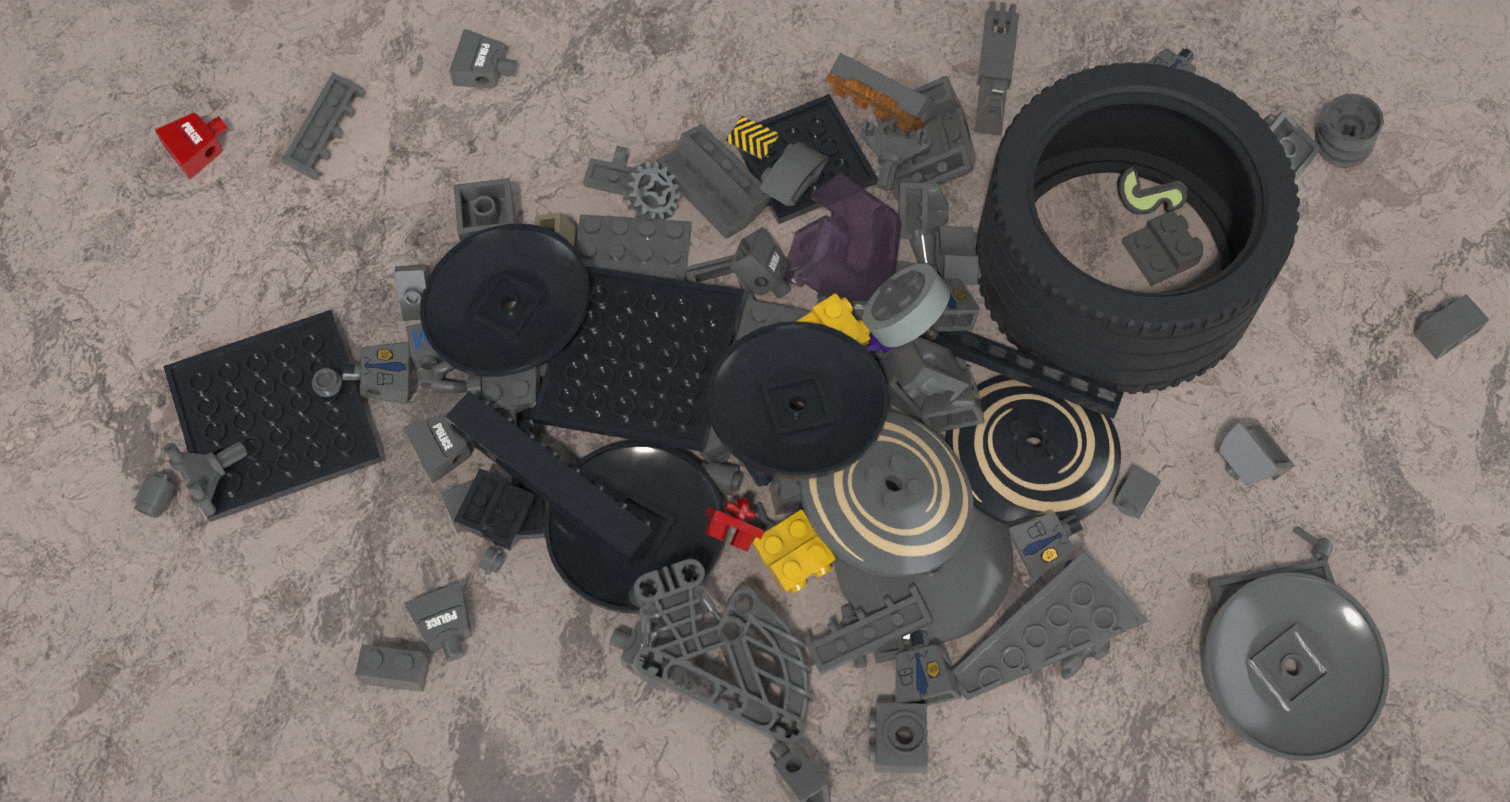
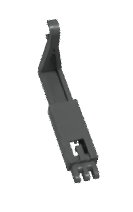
M990 1L989 10H986L976 84L980 85L974 132L1002 134L1007 89H1010L1019 21V13H1016L1017 4L1011 3L1009 12H1006V3L1001 2L1000 10H995L996 1ZM994 26H998V27H997V31H998V32H1003V31H1004V27H1006V32H1005V34H1004V33H996V32H994Z

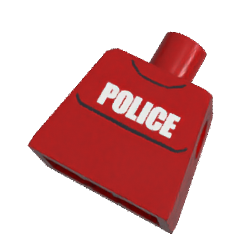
M191 113L154 131L164 148L187 177L191 179L221 154L222 148L216 137L227 131L228 128L220 116L205 124L197 113Z

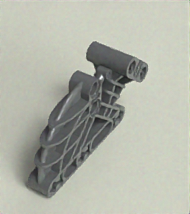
M684 560L672 564L669 568L666 566L660 571L655 570L640 576L629 590L631 603L640 608L638 616L640 617L641 634H643V648L633 655L631 661L634 672L659 686L774 741L791 744L801 740L805 732L804 721L808 700L812 701L814 698L809 693L807 672L811 673L813 669L805 664L800 649H804L805 644L794 637L783 619L770 606L760 600L754 591L747 588L739 589L731 594L720 615L715 609L717 606L707 595V589L702 585L698 586L704 579L705 573L703 566L697 560ZM685 571L689 573V582L684 580L685 575L683 573ZM643 586L649 588V595L647 597L642 595L643 590L641 588ZM737 596H745L749 600L750 607L747 612L740 611L736 607L735 601ZM701 603L708 613L711 612L718 622L716 626L696 633L695 621L703 618V613L695 615L694 605ZM659 619L664 627L656 631L658 634L667 631L673 641L653 648L649 644V634L652 633L651 621ZM725 624L735 626L737 636L734 640H728L724 637L722 629ZM750 627L764 643L747 636L748 628ZM748 645L773 657L779 678L755 667ZM721 647L735 686L683 661ZM649 654L652 656L650 661L658 666L665 661L666 664L661 669L659 677L655 675L659 669L650 666L644 670L642 668L643 662L639 660V657L644 658ZM673 666L678 667L707 681L711 686V694L708 698H701L672 684L667 678L668 669ZM760 678L780 687L778 707L768 703ZM718 694L725 698L734 695L736 696L735 702L739 705L729 710V704L726 701L719 699L714 704L713 700ZM775 722L781 725L791 722V729L794 730V735H787L785 737L786 731L784 729L772 726Z

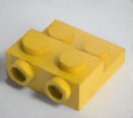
M836 293L812 307L809 314L796 321L821 324L834 328L852 337L864 348L867 347L870 340L868 336L870 331L864 325L863 320L857 321L851 314L853 308L850 302L845 297L840 299Z
M802 509L764 532L761 539L755 538L752 544L781 593L789 589L792 594L798 592L808 585L805 579L814 573L817 578L833 569L830 563L836 560L831 550L813 530Z

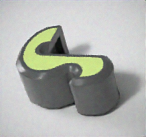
M1135 163L1126 168L1120 179V194L1126 207L1138 214L1154 212L1163 202L1168 204L1167 209L1169 211L1180 209L1186 203L1189 194L1187 186L1179 180L1141 189Z

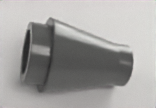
M924 228L912 231L909 242L917 263L928 264L935 269L936 235L933 234V229Z

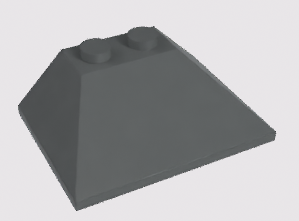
M946 75L914 89V91L928 97L936 104L926 124L908 114L905 118L900 119L893 113H889L888 110H884L883 107H873L879 133L915 139L917 130L922 129L924 131L926 129L932 139V146L928 155L924 156L923 152L922 155L919 154L902 164V168L897 169L893 183V191L897 201L900 183L940 184L973 170L976 154L965 112Z

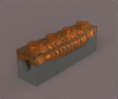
M841 52L833 64L830 74L825 79V82L832 86V93L845 99L846 95L854 98L852 103L864 110L868 106L875 109L873 114L884 121H888L889 117L897 121L895 126L907 133L911 129L916 132L919 129H923L924 124H926L936 106L928 97Z

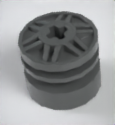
M1344 94L1334 98L1325 110L1315 137V142L1322 148L1319 151L1320 156L1327 162L1339 167H1353L1363 163L1370 156L1384 124L1383 112L1378 104L1369 97L1360 94Z

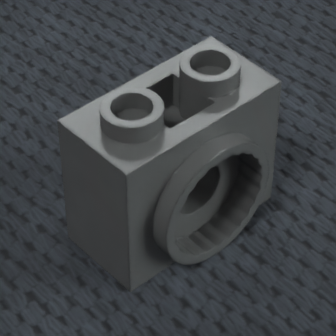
M876 703L875 712H869V731H874V743H869L868 759L869 762H874V772L925 774L927 769L928 737L927 704ZM899 732H906L910 735L912 742L906 745L901 744L897 741L895 735Z

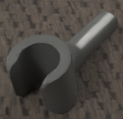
M762 503L755 504L756 511L763 525L759 529L766 532L775 525L767 518Z
M1297 526L1294 533L1315 547L1312 555L1318 560L1327 559L1328 561L1333 549L1331 541L1325 538L1317 539Z

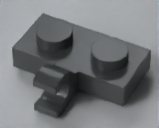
M617 146L612 162L591 158L583 180L584 187L623 196L627 195L628 191L622 189V185L628 183L624 177L631 173L630 169L633 168L626 166L629 155H627L628 148Z

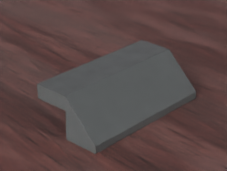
M702 124L682 133L677 149L656 160L659 169L666 166L668 168L666 174L668 176L675 175L672 182L680 186L677 190L726 239L745 229L773 198L759 189L762 183Z

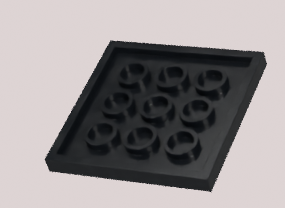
M830 94L757 122L779 133L778 138L764 159L737 147L749 171L759 181L763 172L768 167L772 168L790 143L794 145L798 142H803L829 157L817 182L806 189L795 206H786L775 198L771 199L768 206L778 224L877 184L878 180Z

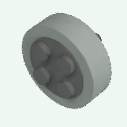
M921 263L904 268L885 281L872 295L863 313V323L878 341L886 347L904 345L923 333L930 341L934 340L938 336V332L932 325L942 315L949 302L950 288L933 267L928 264Z

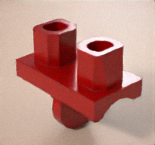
M743 497L736 504L731 501L726 502L725 509L732 512L731 516L708 507L705 516L710 517L705 534L722 541L728 526L733 527L736 531L730 545L746 552L753 544L755 537L762 538L764 530L742 521L744 517L753 520L755 512L748 509L749 500Z

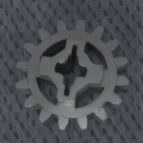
M646 161L630 169L631 173L624 177L628 183L622 185V189L628 191L623 200H630L631 202L628 210L635 208L637 210L635 217L639 218L644 215L645 221L653 219L660 221L673 215L672 211L678 208L675 201L681 199V196L675 193V190L680 186L672 182L675 175L668 176L666 174L668 168L665 166L659 169L658 162L650 165Z

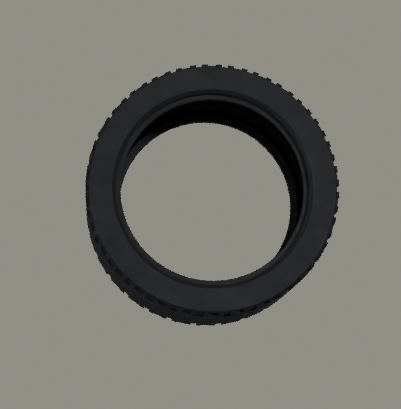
M1146 62L1111 63V65L1105 66L1098 65L1092 69L1086 68L1079 73L1067 75L1065 79H1058L1051 87L1047 86L1042 89L1041 94L1034 95L1031 102L1025 104L1021 108L1020 113L1015 115L1012 124L1007 127L1005 135L1001 139L991 173L976 240L975 251L979 256L978 263L981 278L977 280V284L980 285L979 292L985 299L984 305L986 310H990V317L992 321L997 322L998 330L1001 334L1007 336L1006 340L1010 344H1014L1018 348L1017 351L1118 391L1128 392L1129 394H1136L1141 391L1143 394L1150 393L1151 390L1156 389L1163 391L1168 386L1174 388L1179 386L1181 382H1190L1196 375L1200 377L1205 374L1207 369L1214 368L1220 360H1223L1235 348L1243 337L1288 259L1298 231L1297 222L1299 221L1300 213L1297 208L1300 205V198L1297 196L1299 192L1298 185L1294 182L1296 177L1295 171L1290 167L1292 163L1290 158L1286 157L1283 144L1279 143L1278 136L1275 132L1271 131L1268 127L1269 124L1259 116L1260 114L1256 110L1248 106L1247 102L1237 97L1232 91L1223 88L1222 85L1177 67L1172 68L1162 64H1149ZM1135 163L1138 176L1150 179L1161 185L1179 180L1187 186L1189 192L1187 202L1202 216L1216 240L1221 260V273L1196 286L1171 292H1137L1106 284L1080 270L1056 248L1041 224L1035 202L1050 189L1070 179L1094 173H1124L1127 167Z

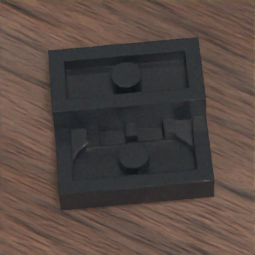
M479 468L454 519V523L487 541L511 551L533 506L536 495L509 484L506 478Z

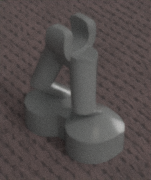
M445 361L432 365L431 370L418 371L417 379L423 389H432L434 393H467L470 391L476 397L481 395L482 376L468 374L466 382L443 380V374L454 369Z

